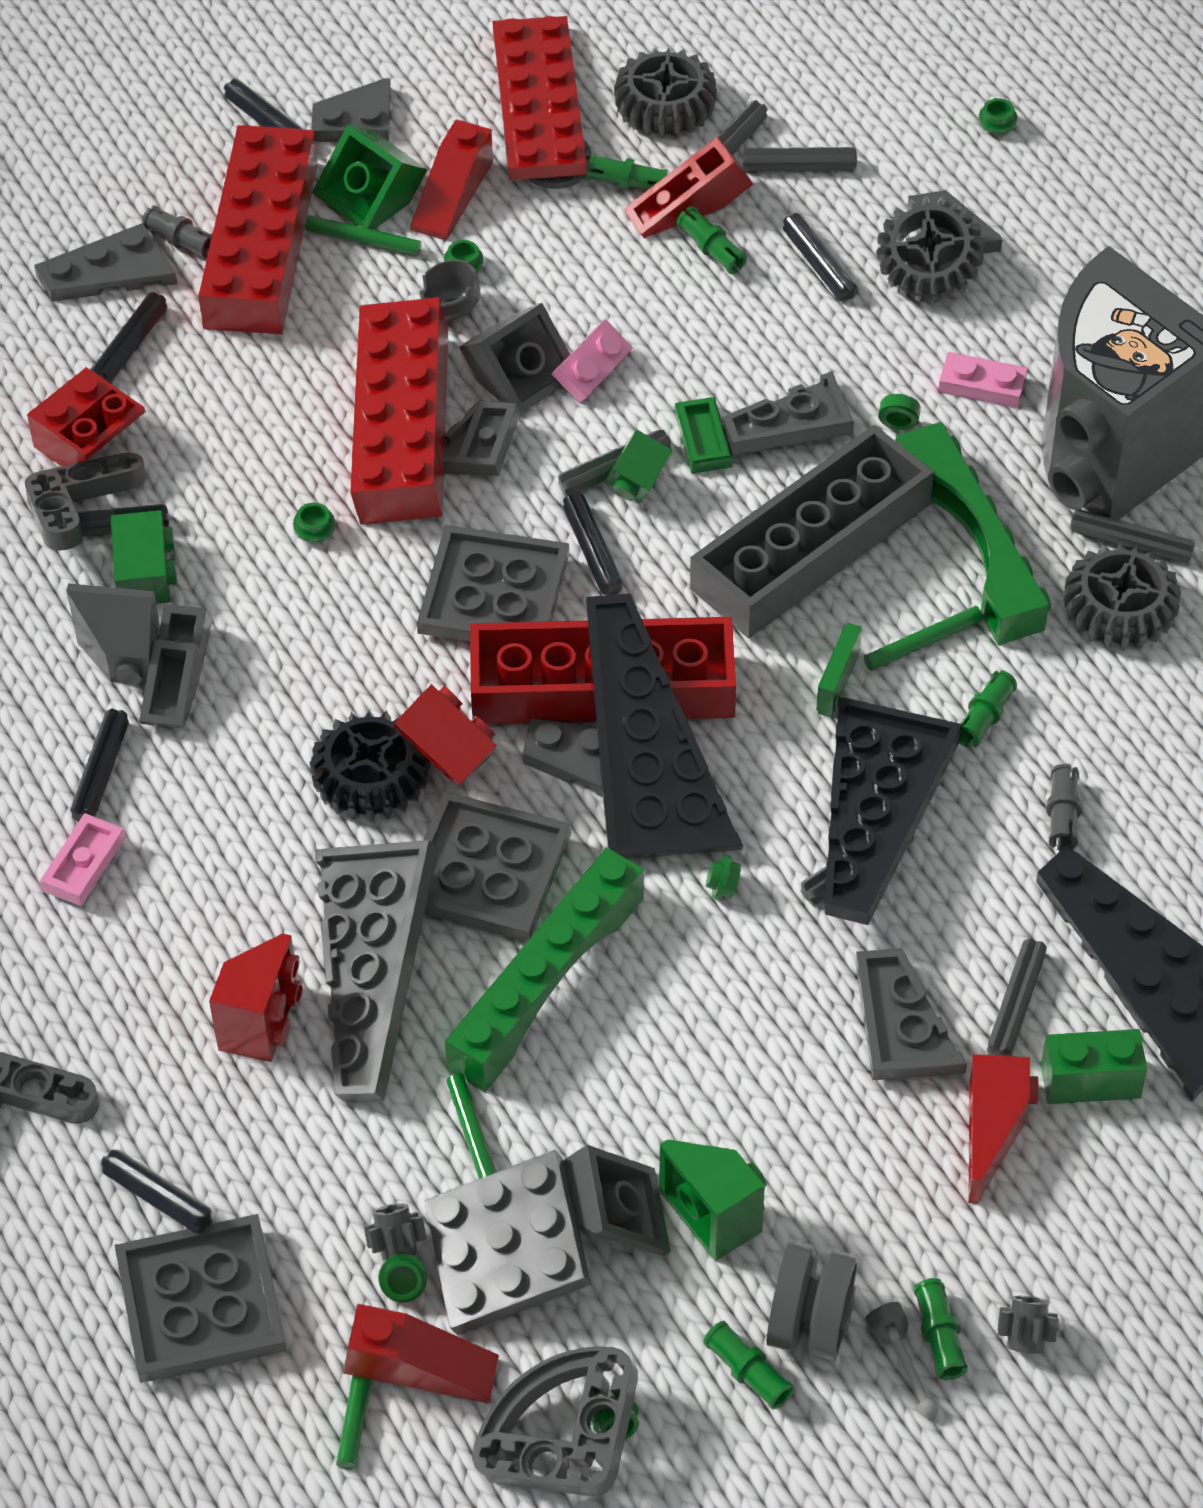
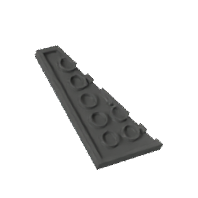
M430 840L315 849V860L321 868L322 880L317 883L318 896L323 901L325 916L321 922L326 984L331 987L332 1003L328 1004L329 1020L334 1023L335 1042L331 1046L335 1095L344 1102L385 1100L438 848Z

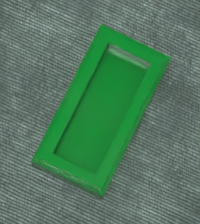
M715 397L675 403V416L691 474L731 468L732 456Z
M847 623L843 627L818 685L816 710L820 715L830 718L834 715L838 705V696H842L860 654L861 626Z

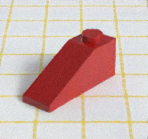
M455 119L439 146L410 224L411 231L447 241L493 164L492 129Z
M715 137L624 208L639 233L643 238L677 226V219L683 211L691 217L686 208L693 206L701 215H707L724 208L754 184L737 159L722 141Z
M972 1055L969 1075L968 1203L979 1202L1026 1123L1029 1104L1037 1105L1038 1076H1030V1057Z
M357 1303L343 1374L489 1404L499 1355L407 1313Z

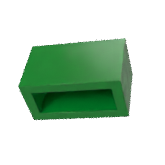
M162 510L111 515L116 588L154 591L156 604L171 602L170 585L177 584L175 559L168 560L167 552H175L172 526L164 527Z
M1140 1029L1046 1035L1041 1069L1047 1104L1140 1099L1147 1074V1064Z

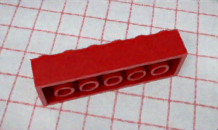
M237 125L198 295L203 329L283 334L318 166L315 130Z
M440 297L360 305L350 493L360 525L443 517V456H445L444 434L446 425L448 327Z
M732 617L642 619L652 641L653 649L668 676L671 689L686 719L735 718L736 674ZM587 620L470 624L472 720L477 716L487 725L530 723L531 718L557 722H596Z

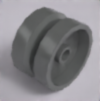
M790 1239L777 1279L769 1317L766 1345L792 1352L801 1340L805 1323H808L810 1326L807 1348L810 1355L835 1362L844 1331L847 1332L853 1310L856 1286L854 1284L858 1266V1254L833 1249L826 1256L819 1278L815 1277L818 1263V1253L815 1245Z

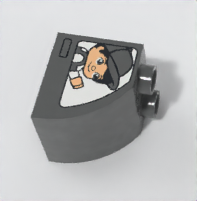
M1108 246L1090 260L1079 272L1069 287L1062 303L1043 426L1042 454L1049 485L1054 495L1062 504L1073 510L1084 508L1088 512L1119 520L1203 457V315L1112 247Z

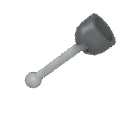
M900 1302L884 1304L871 1311L865 1317V1322L876 1340L894 1346L919 1399L918 1411L920 1415L925 1418H932L938 1412V1405L935 1400L928 1397L901 1340L908 1330L907 1316Z

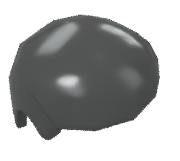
M450 260L438 263L423 274V289L419 290L420 299L440 297L445 320H455L468 315L480 299L481 290L476 270L467 261Z

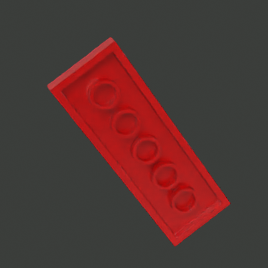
M545 16L528 19L510 18L492 21L509 180L587 175L567 16Z

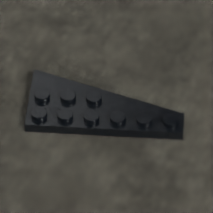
M631 594L586 597L607 848L626 859L743 850L742 841L732 825L725 803L710 776L708 765L685 714L675 698L668 676L653 649L652 641Z
M838 696V720L835 734L836 749L833 763L830 807L831 822L828 836L829 851L826 865L824 908L825 915L869 925L963 737L962 724Z
M1066 845L1038 871L1036 883L1063 921L1070 923L1082 940L1081 946L1090 958L1094 957L1105 972V980L1142 1032H1148L1160 1049L1159 1056L1169 1069L1173 1068L1184 1083V1091L1193 1101L1203 1091V946Z

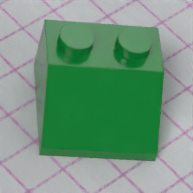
M348 124L312 193L357 226L374 230L410 204L428 169L376 132Z
M669 1139L660 1144L659 1192L714 1261L719 1260L762 1232L766 1181L760 1169L753 1162L746 1163L737 1150Z

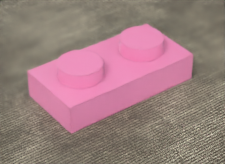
M604 319L553 371L552 375L581 403L623 360L633 347Z
M948 352L939 380L938 392L1018 408L1027 378L1028 367Z
M84 813L41 878L40 885L42 891L82 906L125 841L124 828Z

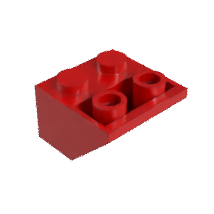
M85 367L27 414L33 446L60 466L86 461L145 413V407Z
M430 684L394 722V728L459 788L493 754L497 745L492 740L496 734L477 716L472 721L460 711L463 703L448 688L443 686L438 691Z
M282 933L223 962L209 1000L218 1051L272 1062L277 1045L284 1046L289 1033L290 1021L287 1018L291 1006L298 1007L303 992V980H299L297 976L300 957L294 954L292 935Z

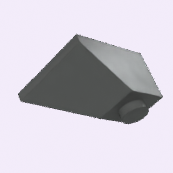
M538 303L489 327L459 347L478 383L500 402L517 403L520 413L562 386L552 373L570 355L543 303Z
M68 584L66 592L77 644L111 682H121L126 685H146L153 641L158 639L160 630L154 591Z
M588 1144L563 1160L579 1226L597 1235L661 1256L671 1253L655 1168Z

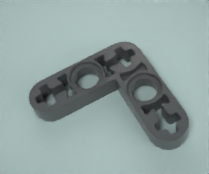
M120 453L47 469L29 475L25 480L27 500L45 545L52 550L59 551L68 550L79 545L83 540L80 518L73 502L131 490L141 486L146 481L144 460L136 453Z
M0 1052V1108L4 1103L76 1124L87 1122L98 1112L100 1103L96 1086L91 1079ZM38 1078L47 1083L44 1090L36 1095H26L21 1091L22 1085L29 1079ZM57 1086L60 1087L61 1093L56 1092ZM79 1093L85 1095L86 1101L78 1100L75 1106L69 1104L68 1098L76 1099Z

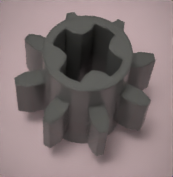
M404 1203L386 1205L374 1210V1224L363 1226L367 1247L372 1249V1253L381 1252L383 1261L397 1253H409L415 1256L418 1253L416 1242L427 1239L423 1216L419 1217L418 1212L410 1213L408 1204Z
M1020 1295L1012 1297L1011 1308L1000 1307L997 1330L999 1336H1008L1007 1348L1023 1353L1044 1352L1045 1341L1056 1342L1059 1319L1057 1313H1048L1049 1301L1038 1297Z

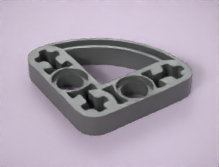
M586 1347L560 1353L533 1366L510 1384L496 1400L484 1419L473 1448L472 1460L475 1468L488 1481L496 1484L585 1496H600L608 1492L614 1485L618 1475L636 1392L638 1370L635 1363L623 1350L615 1347ZM615 1363H617L624 1372L622 1375H615L613 1377L610 1388V1382L603 1374L604 1371H612ZM586 1376L572 1441L510 1433L519 1418L537 1399L565 1382ZM609 1388L614 1396L619 1398L617 1401L608 1397ZM605 1409L614 1411L615 1422L609 1431L598 1434L592 1432L591 1420L597 1412ZM501 1447L509 1457L519 1459V1467L513 1461L499 1460L494 1468L488 1461L489 1455H497ZM544 1452L555 1453L557 1464L554 1470L546 1476L534 1475L532 1469L535 1458ZM570 1460L576 1467L590 1468L594 1460H596L603 1469L601 1473H593L590 1481H588L581 1471L570 1469Z

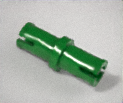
M596 154L591 155L588 164L590 170L587 171V179L619 184L620 189L629 190L630 187L649 190L668 175L667 169L662 170L635 164L634 159L626 158L624 162L596 156Z
M695 207L686 208L691 217L683 211L677 219V226L698 243V249L704 255H711L729 274L737 273V269L733 264L741 270L746 264L747 254L726 237V232L721 226L712 225Z
M1003 670L999 673L994 671L982 692L975 694L968 704L969 711L960 723L962 724L963 733L960 741L962 746L971 748L973 745L974 748H977L989 727L996 724L1003 716V706L1017 688V681L1010 673Z
M937 1278L923 1280L916 1284L913 1289L923 1319V1324L920 1327L922 1338L930 1345L937 1377L941 1380H953L963 1376L968 1371V1365L965 1362L958 1338L961 1330L959 1320L951 1314L944 1282Z
M726 1321L716 1323L707 1332L703 1340L704 1345L711 1349L732 1369L731 1376L738 1383L748 1384L768 1403L772 1410L780 1408L788 1401L793 1394L794 1385L787 1382L765 1361L766 1354L759 1347H750L730 1328Z

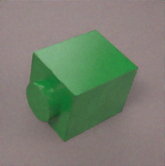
M636 429L625 444L605 483L612 486L613 492L619 497L628 501L636 500L641 503L653 487L672 449Z

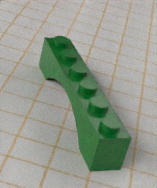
M942 421L896 435L895 441L934 471L931 502L946 510L962 524L978 547L986 573L981 612L983 620L997 645L999 646L1045 631L1047 614L1051 610L1049 595L1044 587L1039 588L1034 580L1032 568L1027 557L1020 556L1017 551L1010 528L1007 525L1003 526L997 517L993 499L990 495L985 496L980 488L976 470L972 465L967 466L962 457L957 438L954 435H949Z
M607 847L602 851L445 1040L448 1071L453 1074H463L466 1082L484 1093L489 1089L513 1059L535 1016L564 975L595 943L608 934L619 930L644 899V868Z

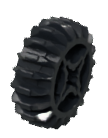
M368 709L365 717L357 718L351 712L348 722L344 723L335 719L333 730L322 729L320 741L314 742L310 771L313 774L312 782L316 792H320V798L323 800L324 805H333L337 815L348 810L349 816L353 821L360 813L366 814L370 822H372L375 814L383 813L390 819L393 808L405 812L408 800L418 801L420 789L426 788L428 782L430 761L394 728V722L397 719L391 721V716L387 710L380 717H374L370 709ZM346 756H349V758L344 761V766L336 770L339 763ZM404 761L402 767L392 775L391 772L396 770V765Z

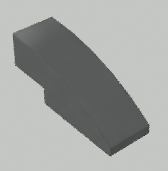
M164 604L158 639L153 641L139 719L140 724L184 729L197 690L212 623L206 608Z

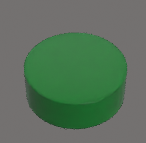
M891 394L885 396L880 401L878 418L881 423L891 429L907 430L918 424L921 405L916 399L908 395Z

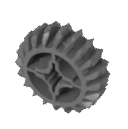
M670 47L666 52H658L653 48L651 54L647 55L639 52L637 59L629 58L625 67L619 68L616 83L614 84L615 106L617 107V112L621 114L623 122L631 123L633 130L643 128L646 136L656 132L660 134L661 138H663L665 133H673L678 138L680 131L684 130L692 133L695 126H704L706 118L712 117L715 101H717L716 79L714 78V73L710 72L708 63L700 62L698 55L688 57L684 49L675 53L671 51Z
M925 196L922 206L918 207L910 199L907 203V212L896 207L893 212L895 220L885 219L883 223V230L885 232L878 234L877 242L881 247L876 250L877 260L882 261L880 272L882 275H889L888 284L891 288L900 285V294L903 297L911 291H915V300L918 303L923 299L924 294H930L931 301L936 303L938 301V293L942 292L951 300L954 296L953 287L965 292V289L968 287L966 279L975 280L978 276V269L976 267L983 264L984 256L980 252L985 249L984 239L979 237L981 235V227L979 224H972L973 215L970 211L960 214L961 206L958 202L947 208L946 200L943 196L938 200L937 205H931L930 199ZM936 227L946 229L953 234H944L938 231ZM922 228L918 235L906 238V242H902L911 232ZM927 238H931L932 247H935L933 261H930L929 252H926L928 247ZM955 257H959L953 265L939 271L944 263L954 261ZM908 265H918L925 272L914 270Z
M1119 543L1115 550H1110L1105 545H1102L1100 550H1098V554L1088 550L1083 560H1076L1072 571L1066 577L1063 601L1065 603L1064 607L1067 608L1068 620L1076 621L1077 632L1089 631L1090 642L1098 638L1103 639L1106 649L1112 642L1120 643L1125 651L1129 643L1133 642L1142 649L1147 639L1156 643L1158 638L1161 637V633H1168L1175 617L1178 616L1180 607L1178 603L1181 591L1180 586L1177 585L1176 572L1168 571L1167 560L1155 562L1154 551L1144 555L1140 553L1138 545L1132 550H1124L1121 543Z

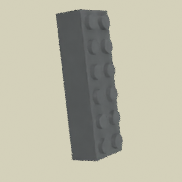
M873 425L691 556L690 590L722 617H732V625L749 639L931 504L934 471L876 425Z

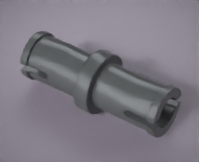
M153 205L145 211L142 223L147 230L167 238L168 243L176 248L185 247L207 259L212 238L211 233L194 226L189 218L185 216L176 217L160 209L158 206Z
M1059 764L1051 770L1052 788L1051 796L1047 800L1046 813L1051 818L1049 845L1052 848L1057 846L1058 851H1061L1066 845L1072 849L1078 845L1077 818L1082 814V801L1078 797L1079 770L1077 767H1074L1072 769V777H1070V764Z

